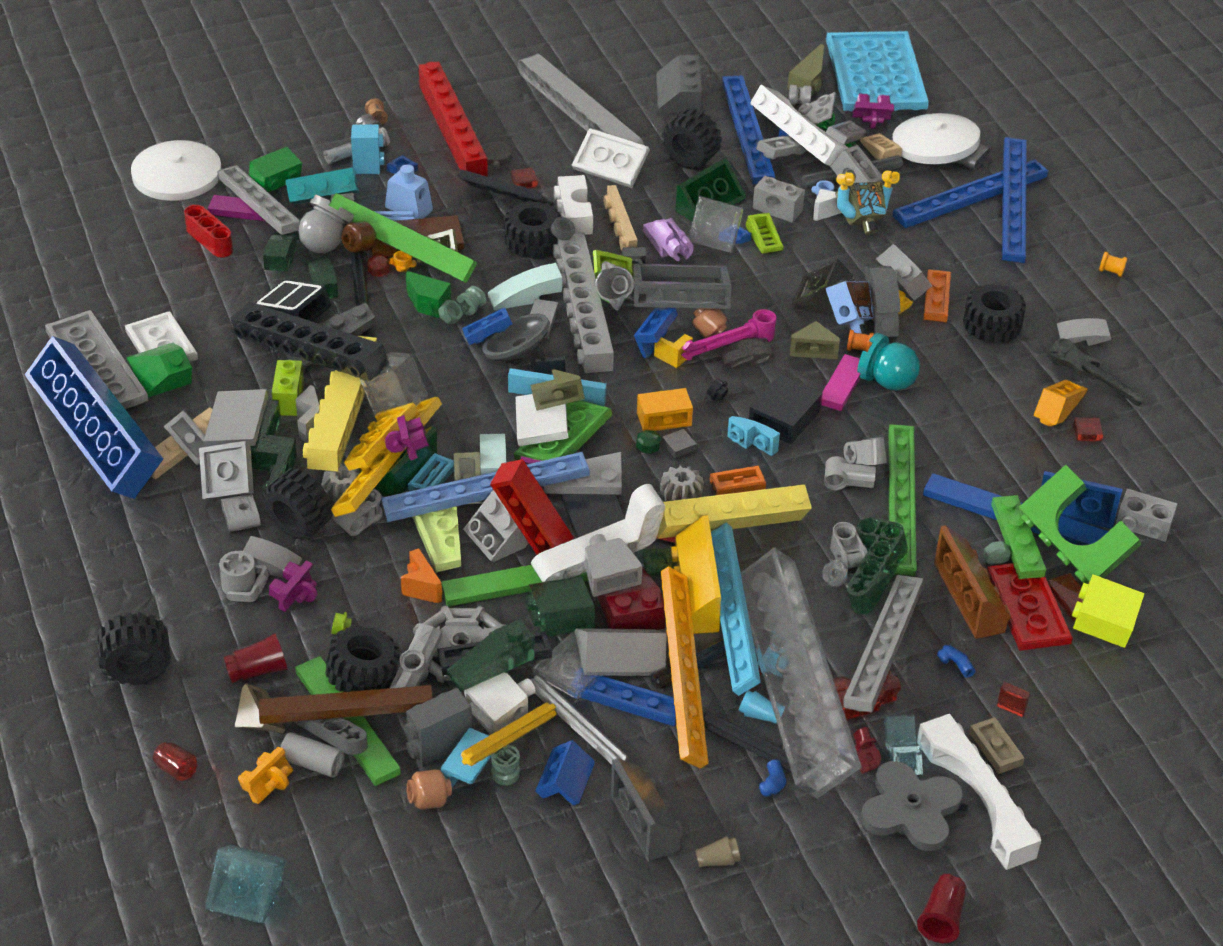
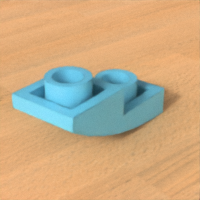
M735 416L729 418L727 437L745 449L753 444L770 456L778 452L779 432L746 418Z

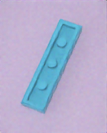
M510 368L508 373V392L523 395L532 394L530 385L554 380L553 375ZM581 380L585 397L581 401L605 406L606 383Z

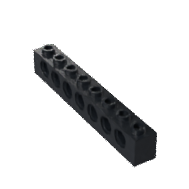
M249 302L230 317L233 331L240 339L266 346L356 378L371 381L390 365L383 344Z

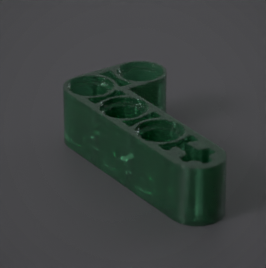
M872 517L860 520L856 526L858 535L868 551L847 586L852 610L857 614H866L875 608L908 550L904 528L901 524Z

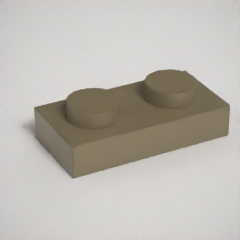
M995 717L970 726L969 734L998 774L1023 765L1025 758Z

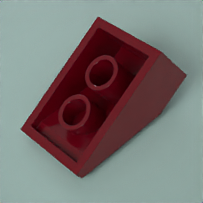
M642 568V584L597 596L609 629H665L664 599L658 585L644 568Z

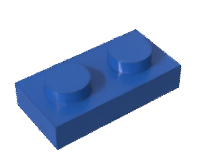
M504 307L463 327L462 330L469 345L483 342L494 333L505 331L513 323Z

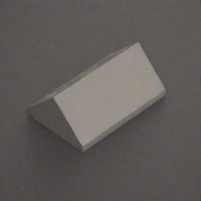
M575 629L584 675L651 676L652 673L666 667L667 633L654 629Z

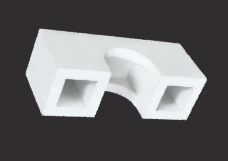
M585 175L558 177V186H554V198L558 199L556 205L558 212L561 213V217L568 218L573 222L575 226L574 233L593 234V213L590 202H587Z

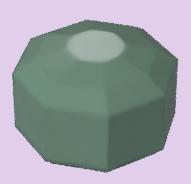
M446 300L438 309L440 318L447 324H455L463 315L462 307L455 300Z
M997 541L985 547L983 556L986 563L991 566L1003 565L1010 560L1011 551L1006 543Z

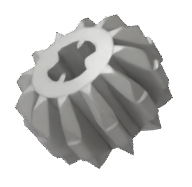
M341 464L338 472H324L321 486L328 494L330 501L337 502L360 474V468L349 471L346 466Z
M679 465L677 469L670 467L668 472L663 473L660 491L661 495L665 498V502L699 498L703 494L704 481L703 477L699 475V470L692 471L690 466L682 468Z

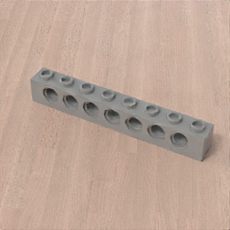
M573 233L572 237L568 240L557 238V244H553L554 258H558L556 259V264L562 276V287H565L563 288L564 302H568L566 304L567 317H572L570 318L571 333L575 332L573 334L574 347L579 348L577 349L578 364L583 365L584 373L613 371L614 352L601 299L595 288L596 278L585 233Z

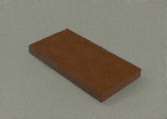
M458 215L395 221L425 237L455 229L457 249H464ZM377 239L371 248L373 258L394 256V253L400 251Z

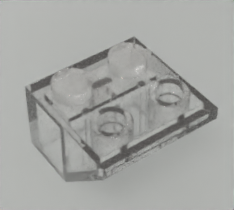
M389 352L387 358L390 365L371 381L360 379L374 415L377 412L414 403L417 406L428 396L412 354Z

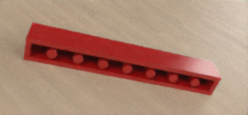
M428 62L419 65V86L459 169L488 177L487 156L440 62Z

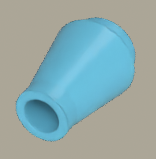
M748 690L742 700L739 711L745 713L744 716L776 724L782 708L776 706L757 691L753 693Z

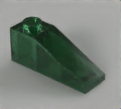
M521 619L495 629L449 667L447 674L460 692L533 660L534 636Z

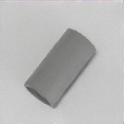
M292 732L285 736L280 747L285 750V757L288 762L332 778L338 775L344 762L345 754L338 748Z

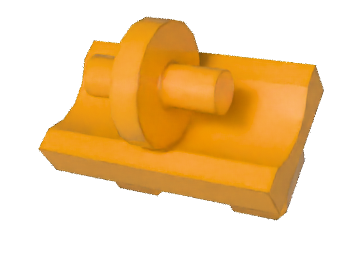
M277 747L271 754L264 752L258 758V766L252 772L245 770L238 777L242 789L249 793L252 802L260 804L275 788L284 790L289 785L287 776L293 772V768L286 760V752L283 748Z

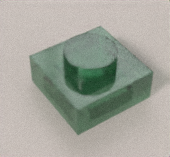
M670 548L643 550V562L649 576H660L661 571L668 566L674 569Z

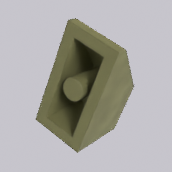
M480 452L453 454L454 481L481 475ZM482 501L473 502L469 504H482Z

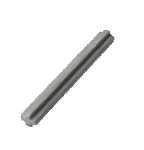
M536 675L530 679L534 684L535 694L544 703H553L556 706L555 711L557 715L608 762L612 764V760L616 758L628 762V756L541 676Z

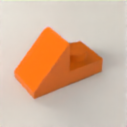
M419 548L410 551V563L407 564L409 573L401 576L402 594L434 603L442 602L441 581Z

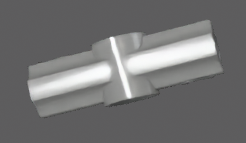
M427 624L419 625L408 650L403 652L400 657V667L390 688L419 686L428 677V666L443 636L440 631ZM413 664H420L415 669H409Z

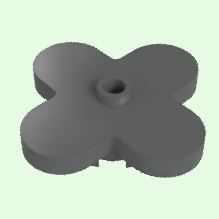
M890 761L882 764L877 770L875 780L876 788L881 795L868 799L862 806L861 823L864 828L876 835H895V832L906 835L909 841L920 850L936 851L941 849L946 844L949 834V826L943 816L954 813L960 807L963 795L960 785L953 779L944 776L921 781L912 768L902 762Z

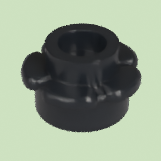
M717 378L709 386L706 393L711 396L712 401L716 398L720 401L726 396L729 391L726 387L728 382H723L720 378Z

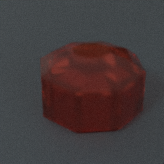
M385 255L370 257L367 263L368 272L374 276H383L389 273L390 259Z

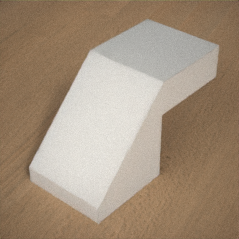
M820 189L815 200L813 220L818 221L842 213L837 208L835 192Z

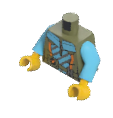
M885 171L882 174L885 185H882V182L854 183V174L848 172L837 176V183L841 185L838 191L835 192L837 208L846 217L848 224L862 225L865 235H872L878 232L876 223L886 216L893 189L891 184H896L900 179L898 172Z

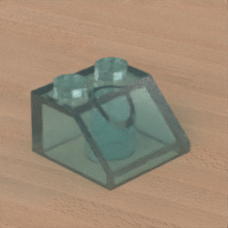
M227 845L217 849L205 909L264 923L280 890L286 858L234 845Z

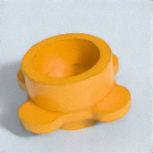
M397 251L389 259V263L394 265L399 272L406 271L410 267L417 265L416 260H412V256L402 251Z

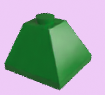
M175 343L166 344L127 357L132 372L147 392L148 397L192 383V366L183 348Z

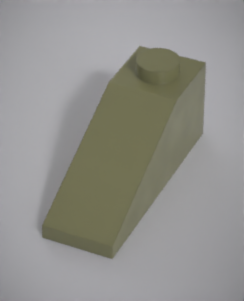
M820 44L789 72L788 91L790 85H797L798 87L811 86V96L820 90L822 86L821 72L824 45Z

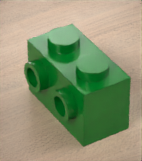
M288 147L250 161L249 176L267 192L285 186V180L301 177L302 162Z

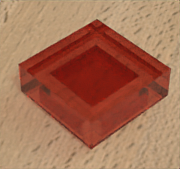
M532 167L511 170V179L514 185L525 188L538 186V180Z
M1075 417L1073 424L1077 441H1102L1103 431L1100 418Z
M1004 682L1000 688L997 707L1023 717L1027 710L1030 692Z

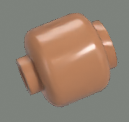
M697 308L693 312L696 317L693 319L692 325L703 338L720 334L727 328V317L720 309Z
M440 770L418 771L413 774L411 780L407 781L408 800L410 803H414L418 809L443 807L447 796L452 794L451 781L449 778L445 779L444 774Z

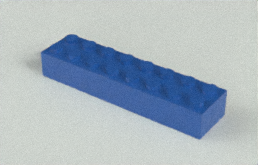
M52 336L25 373V376L111 492L135 499L163 461V457L76 345Z

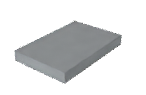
M267 389L218 391L204 438L205 447L248 441L250 446H255L268 399Z

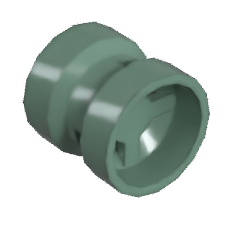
M507 745L491 755L492 779L500 785L515 783L520 777V753L517 748Z

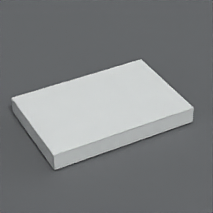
M589 128L572 163V168L632 188L650 150L647 146Z
M170 311L125 325L126 333L139 353L175 343L183 348L189 362L198 359L196 350Z
M532 394L516 397L517 441L519 446L569 438L566 404L536 411Z

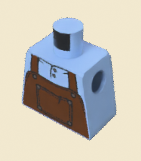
M845 281L826 288L837 323L839 325H850L851 330H854L855 333L867 334L864 322L873 319V305L869 282Z

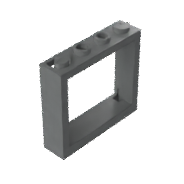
M633 264L634 307L730 309L731 282L727 266ZM715 278L720 279V283H715ZM639 294H646V301H639ZM719 296H723L724 303H718Z

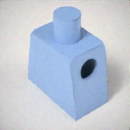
M403 165L400 171L388 181L385 207L393 211H413L414 219L425 218L433 211L428 181L415 175L413 166Z

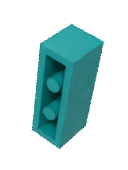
M353 168L285 180L289 202L293 205L310 202L315 195L328 199L336 193H359L356 172Z

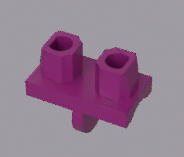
M860 93L855 103L852 117L862 118V122H870V129H875L876 123H884V119L891 120L894 104H891L889 95H880L877 98V103H871L870 95Z
M403 415L397 417L400 431L388 433L385 438V445L389 451L394 453L402 452L407 447L411 461L418 458L416 450L429 445L420 417L406 421Z
M306 560L300 566L290 561L283 570V578L289 581L285 583L279 579H274L270 584L269 595L279 600L278 609L286 612L295 600L298 603H302L303 601L313 602L317 598L318 594L315 589L317 583L312 580L309 572L313 567L312 563Z

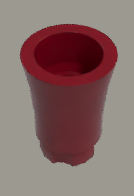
M275 633L253 645L234 651V655L223 657L232 683L241 679L244 681L256 676L287 670L286 661Z
M952 874L941 875L938 882L933 886L926 907L917 920L919 932L933 942L951 943L959 936L960 917L966 884L960 877H955Z

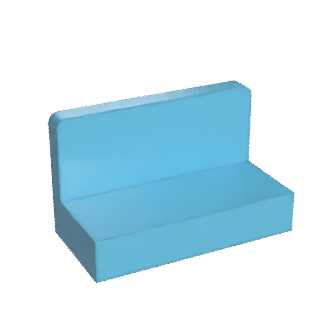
M469 727L442 765L441 771L445 779H450L452 788L458 779L473 784L489 761L491 755L475 765L469 766L462 763L463 758L461 756L464 750L485 739L488 735Z

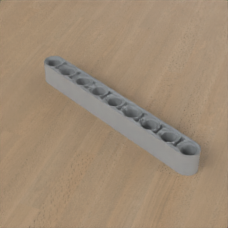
M535 54L518 62L521 76L587 132L591 128L644 145L638 135L540 54Z

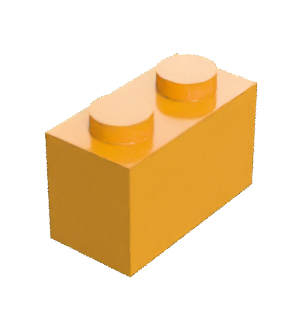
M686 388L643 393L637 396V415L643 431H658L692 426L693 406Z

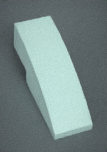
M556 263L543 265L504 281L489 291L488 297L493 310L534 304L535 299H539L540 295L562 292V276Z
M480 434L481 475L496 472L501 463H506L505 434Z

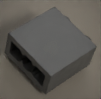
M458 688L441 693L437 697L425 703L415 705L406 711L407 724H405V730L408 735L406 749L411 758H416L422 767L452 753L469 727L472 728V707Z

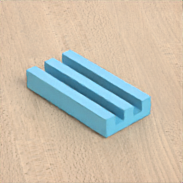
M434 453L409 482L408 490L414 491L443 484L454 471V460ZM438 462H440L439 465H438L435 469H433V467H434ZM429 473V477L424 481L423 484H420Z

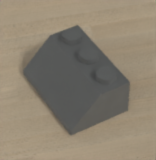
M691 54L678 55L656 73L658 113H680L685 109L690 110L691 108L696 109L697 112L701 110L702 87L699 56Z
M619 758L613 759L611 798L647 861L650 862L680 851L681 837L684 836L682 825L672 817L667 800L660 797L654 778H649L641 766Z

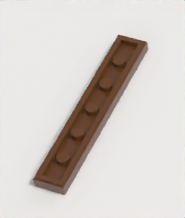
M432 686L260 699L259 721L260 724L404 713L415 705L431 700Z

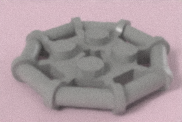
M447 605L443 606L441 611L422 624H416L413 629L414 634H416L419 625L427 624L440 631L443 636L437 649L459 645L457 644L459 640H464L465 644L488 641L494 638H506L511 632L506 624H501L481 606L477 608H448ZM445 621V626L440 629L438 625ZM482 622L489 628L487 629L484 627L483 630L481 627H479V623ZM436 649V651H435V653H434V656H436V657L438 658L437 649ZM431 660L428 666L429 672L440 683L445 681L477 682L497 668L493 667L442 676L440 666L433 660Z

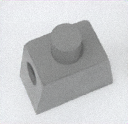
M596 534L591 537L590 545L585 548V568L593 597L642 584V564L622 539L616 538L606 541L603 534Z

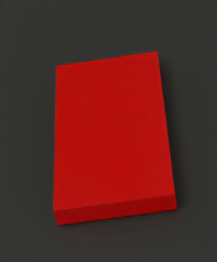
M1013 563L987 567L992 585L997 587L1000 599L1009 608L1010 620L1008 625L1019 651L1072 643L1073 637L1046 577L1019 579Z

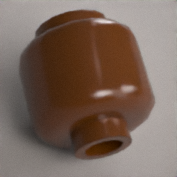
M365 221L347 224L343 228L341 239L348 251L352 253L370 250L375 244L376 232Z

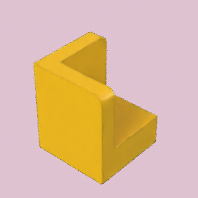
M684 334L673 343L661 337L655 343L654 356L678 368L687 360L681 355L686 352L682 347L687 341H692L693 338Z

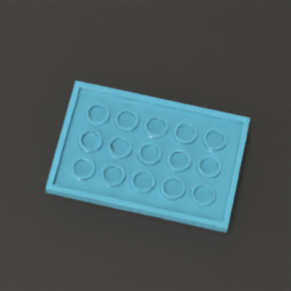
M908 31L827 33L826 41L844 111L853 112L860 93L870 95L871 103H877V98L880 95H889L891 104H894V111L928 109L929 101Z

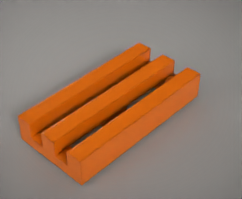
M759 466L710 474V482L713 483L716 495L766 489V481Z

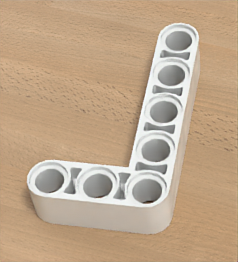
M651 484L642 485L632 493L624 520L546 550L535 556L531 565L544 586L550 587L586 572L585 548L590 545L591 537L596 534H603L606 541L616 538L622 539L633 553L642 550L656 540L665 511V504Z

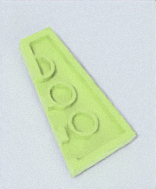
M457 506L413 516L412 518L435 572L461 567Z

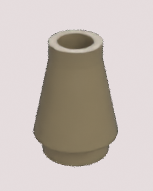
M726 836L701 849L695 850L699 868L704 866H732L734 862L741 861L735 837L728 839Z

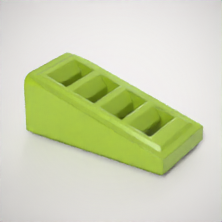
M770 213L749 215L745 225L748 232L752 234L751 237L760 252L764 254L783 251V244Z

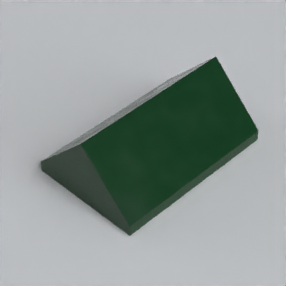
M727 158L677 185L675 209L677 213L696 225H701L747 197Z
M434 426L425 429L429 446L416 450L418 458L410 461L406 448L374 489L379 491L382 496L388 497L403 493L408 488L409 482L434 453L437 454V429Z

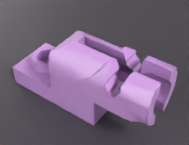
M673 218L643 224V232L661 257L670 256L676 261H680L678 253L685 259L692 255L694 245Z

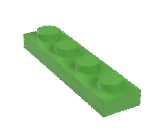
M1018 495L993 497L991 506L1005 543L1011 551V559L1018 578L1045 577L1046 567L1031 528L1020 518L1023 513L1019 508L1021 503Z

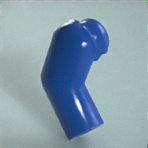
M772 760L767 763L769 776L765 782H761L759 785V789L765 797L778 794L786 786V777L779 760Z

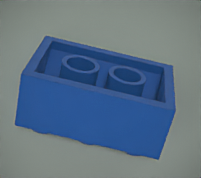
M1044 471L1041 486L1056 473ZM1082 480L1087 489L1064 509L1061 516L1112 529L1122 489Z

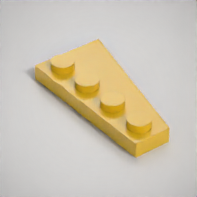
M410 403L377 412L375 415L377 421L369 424L367 427L369 432L360 437L361 443L354 446L344 461L348 470L358 468L364 470L373 465L374 458L387 449L385 438L388 433L400 431L397 417L404 415L406 421L412 420V417L418 412L415 404Z

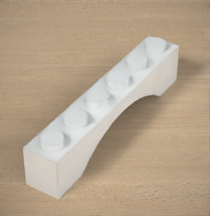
M763 85L759 87L751 104L824 164L831 166L843 150L848 149L846 145H842L802 116L791 105L790 101L778 91Z
M950 714L921 723L917 743L930 762L958 775L982 799L992 823L991 849L1004 868L1008 870L1037 859L1041 844L1038 831L1027 822L1022 809L1012 801L1007 788L999 783L994 776L991 766L984 762L979 755L976 745L971 743L964 734L962 726L956 723Z

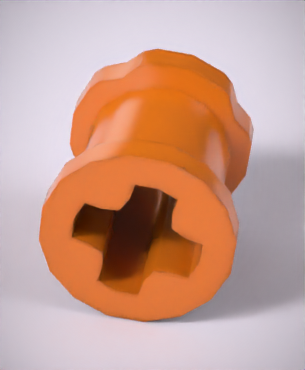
M850 329L847 351L856 349L868 352L872 345V342L869 340L874 333L867 335L855 333L854 330Z

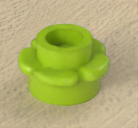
M347 612L335 614L331 634L337 635L339 631H345L346 628L351 627L352 619L347 618Z

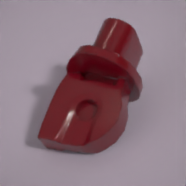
M868 727L858 729L853 734L856 742L854 753L861 774H865L880 765L881 754L875 746L877 740L876 738H871Z

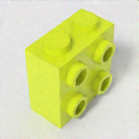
M1093 574L1089 584L1083 583L1078 598L1083 600L1082 602L1077 601L1073 610L1072 617L1076 618L1073 629L1125 648L1133 631L1145 593Z

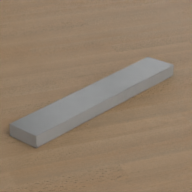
M237 165L217 171L218 179L281 235L299 230L300 220Z

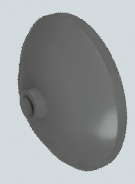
M536 313L512 320L513 324L505 331L494 333L487 338L482 347L485 356L493 360H514L527 357L539 346L549 330L550 322L547 316Z

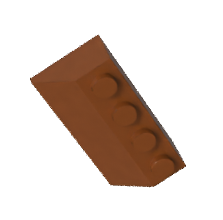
M946 525L941 526L934 564L975 639L1006 633L1007 623L1010 620L1009 608L1000 599L997 587L992 585L987 569L982 567L978 560L976 550L972 549L966 538Z

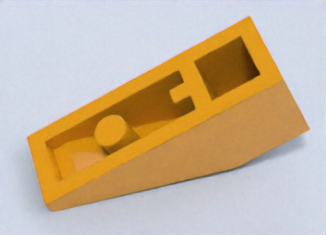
M1068 380L1048 386L1043 389L1033 416L1040 418V422L1047 426L1058 425L1064 422L1087 393L1088 389Z

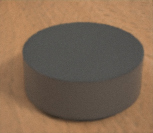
M558 217L551 225V232L560 240H568L575 232V226L568 218Z

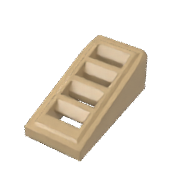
M880 133L861 138L860 140L876 160L897 155L901 156L902 148Z

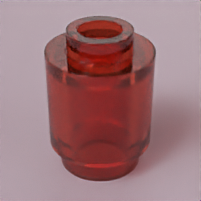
M163 742L156 748L153 754V761L156 763V766L179 781L192 777L196 772V756L175 743Z

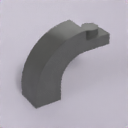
M891 266L864 267L865 282H869L873 304L874 334L880 333L887 337L899 336L900 297L897 278Z

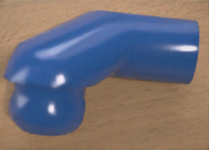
M945 645L942 650L937 652L938 658L944 664H947L952 659L965 678L975 674L974 666L962 651L951 645Z

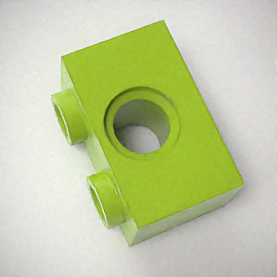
M277 360L272 388L274 415L297 416L296 398L303 392L304 387L302 361Z

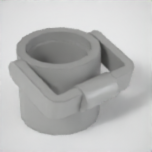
M232 551L220 559L221 586L226 594V598L230 601H255L268 581L269 572L265 565H255L254 558L244 551Z

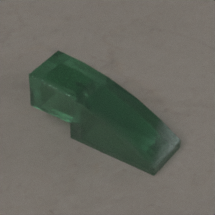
M274 231L271 234L263 253L264 270L288 271L289 264L293 263L299 240V232L281 235L278 231Z
M327 257L305 260L310 284L325 286L329 298L338 297L337 280L330 259Z

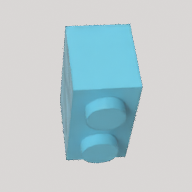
M352 125L353 169L356 174H380V165L385 164L384 152H380V147H384L383 133L379 134V125Z

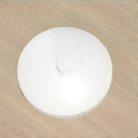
M945 113L926 114L913 117L901 123L893 132V142L902 148L901 157L923 164H944L961 160L974 153L980 144V130L974 122L962 116Z
M185 140L167 141L145 149L134 159L131 166L132 180L135 187L149 197L167 201L186 200L208 192L218 183L220 179H218L217 171L221 170V161L218 154L204 144Z

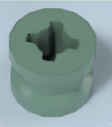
M470 286L466 289L465 293L457 297L456 302L462 307L464 314L471 316L477 312L478 308L486 304V296L480 288Z

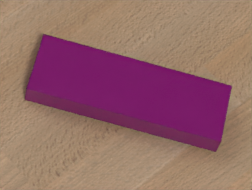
M213 195L208 206V211L214 216L265 221L241 198Z

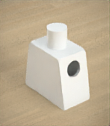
M500 673L464 687V697L472 707V714L490 735L528 713V697L536 692L534 684L530 679L527 678L516 684L507 673Z

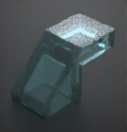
M915 715L884 716L885 741L889 760L905 763L912 768L916 775H923L921 745L916 744Z

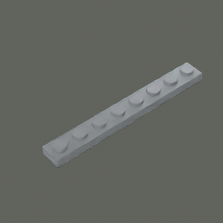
M897 575L844 697V708L857 711H873L923 590V578Z

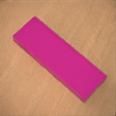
M846 354L843 356L822 392L821 405L842 411L860 380L859 376L861 374L857 372L859 358Z

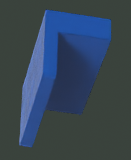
M654 308L635 333L634 337L643 358H649L654 351L655 343L667 334V329L678 316L675 308Z
M573 740L554 747L535 792L542 798L559 792L572 805L579 804L595 764L594 759Z

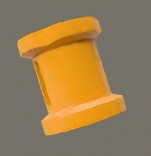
M1105 251L1099 271L1103 272L1106 270L1118 274V277H1122L1128 258L1111 256L1109 252Z

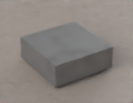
M684 429L662 437V444L674 458L696 450V442Z

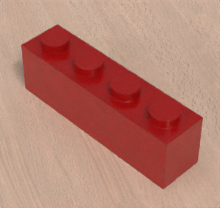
M520 459L501 463L490 486L536 555L573 540V535L525 461Z

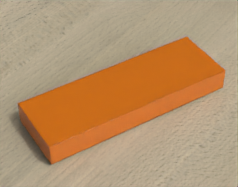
M928 270L927 279L932 286L925 293L923 320L947 322L951 272Z

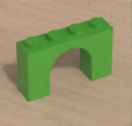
M1065 465L1019 506L1023 513L1020 518L1029 528L1035 526L1041 532L1038 537L1048 547L1053 545L1059 551L1056 554L1057 557L1066 566L1071 563L1077 570L1074 573L1082 583L1087 584L1090 582L1093 574L1102 578L1109 575L1141 546V542L1122 521L1117 523L1101 539L1090 545H1074L1060 535L1059 519L1062 512L1087 489L1084 482Z

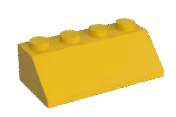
M707 515L700 517L678 533L675 546H671L672 562H677L674 570L688 578L694 634L719 632L721 593L709 517Z

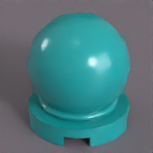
M874 334L869 340L872 342V345L868 352L863 351L857 369V372L861 374L859 377L866 381H871L875 377L877 383L888 390L898 391L910 387L914 384L920 373V360L916 352L903 343L895 342L889 344V338L883 334Z

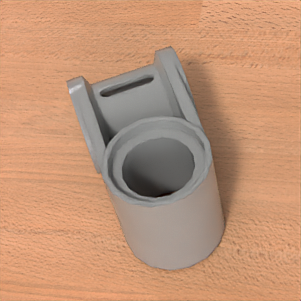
M884 437L847 442L844 445L846 461L849 464L864 465L887 463Z
M373 489L367 496L366 502L364 500L355 512L337 517L333 514V520L349 535L356 536L383 516L382 508L379 506L381 502L380 492Z
M848 522L837 523L833 527L830 549L836 559L840 572H847L849 568L859 566L867 568L869 566L868 551L865 545H863L856 528Z

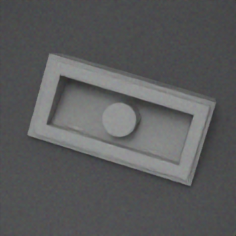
M183 410L169 421L164 428L193 462L198 465L200 464L199 448L205 447V434L187 412Z

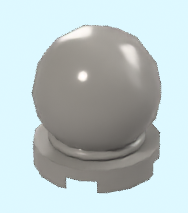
M318 195L311 199L310 204L314 206V210L307 212L302 217L298 232L300 241L309 251L326 254L333 251L342 242L343 225L345 223H352L354 215L342 207L336 210L328 206L330 201Z

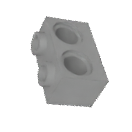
M1127 489L1119 509L1116 524L1122 521L1134 533L1166 542L1178 503Z

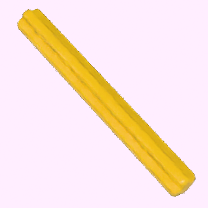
M546 702L467 748L461 753L462 763L473 766L554 718L557 714L555 711L556 706L553 703L549 704Z

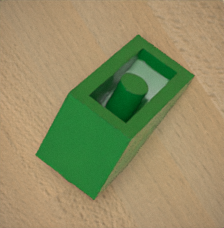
M409 271L406 273L407 294L417 312L440 318L438 309L446 300H451V283Z

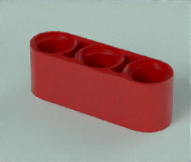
M201 205L186 207L184 214L187 232L216 257L231 255L233 252L231 230Z

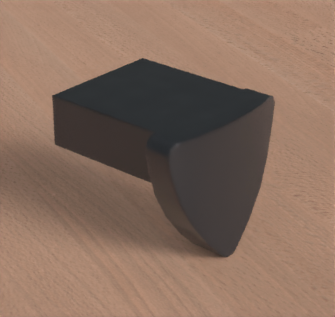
M564 356L533 358L531 361L532 372L552 375L553 369L566 372Z

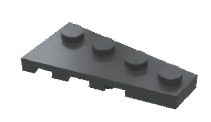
M364 303L318 324L359 336L377 324V321L369 306ZM284 353L288 360L302 361L303 373L306 372L305 368L313 363Z

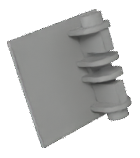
M836 93L823 95L810 104L805 103L798 109V112L814 125L832 118Z

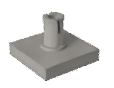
M241 441L199 448L202 499L211 500L254 493L250 442Z

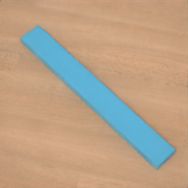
M726 522L713 530L711 536L721 593L720 621L733 692L739 696L761 683L733 530Z

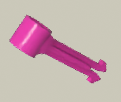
M766 309L757 310L753 313L752 319H749L744 326L696 342L687 341L682 347L686 352L681 355L690 361L692 356L746 338L761 343L770 342L774 339L776 314Z

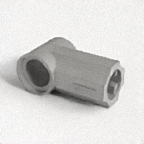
M831 457L825 463L824 484L831 490H841L846 485L874 488L876 467L848 464L842 457Z

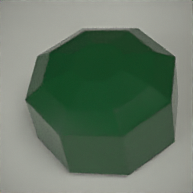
M644 430L638 433L636 447L642 453L652 454L659 451L661 436L656 431Z

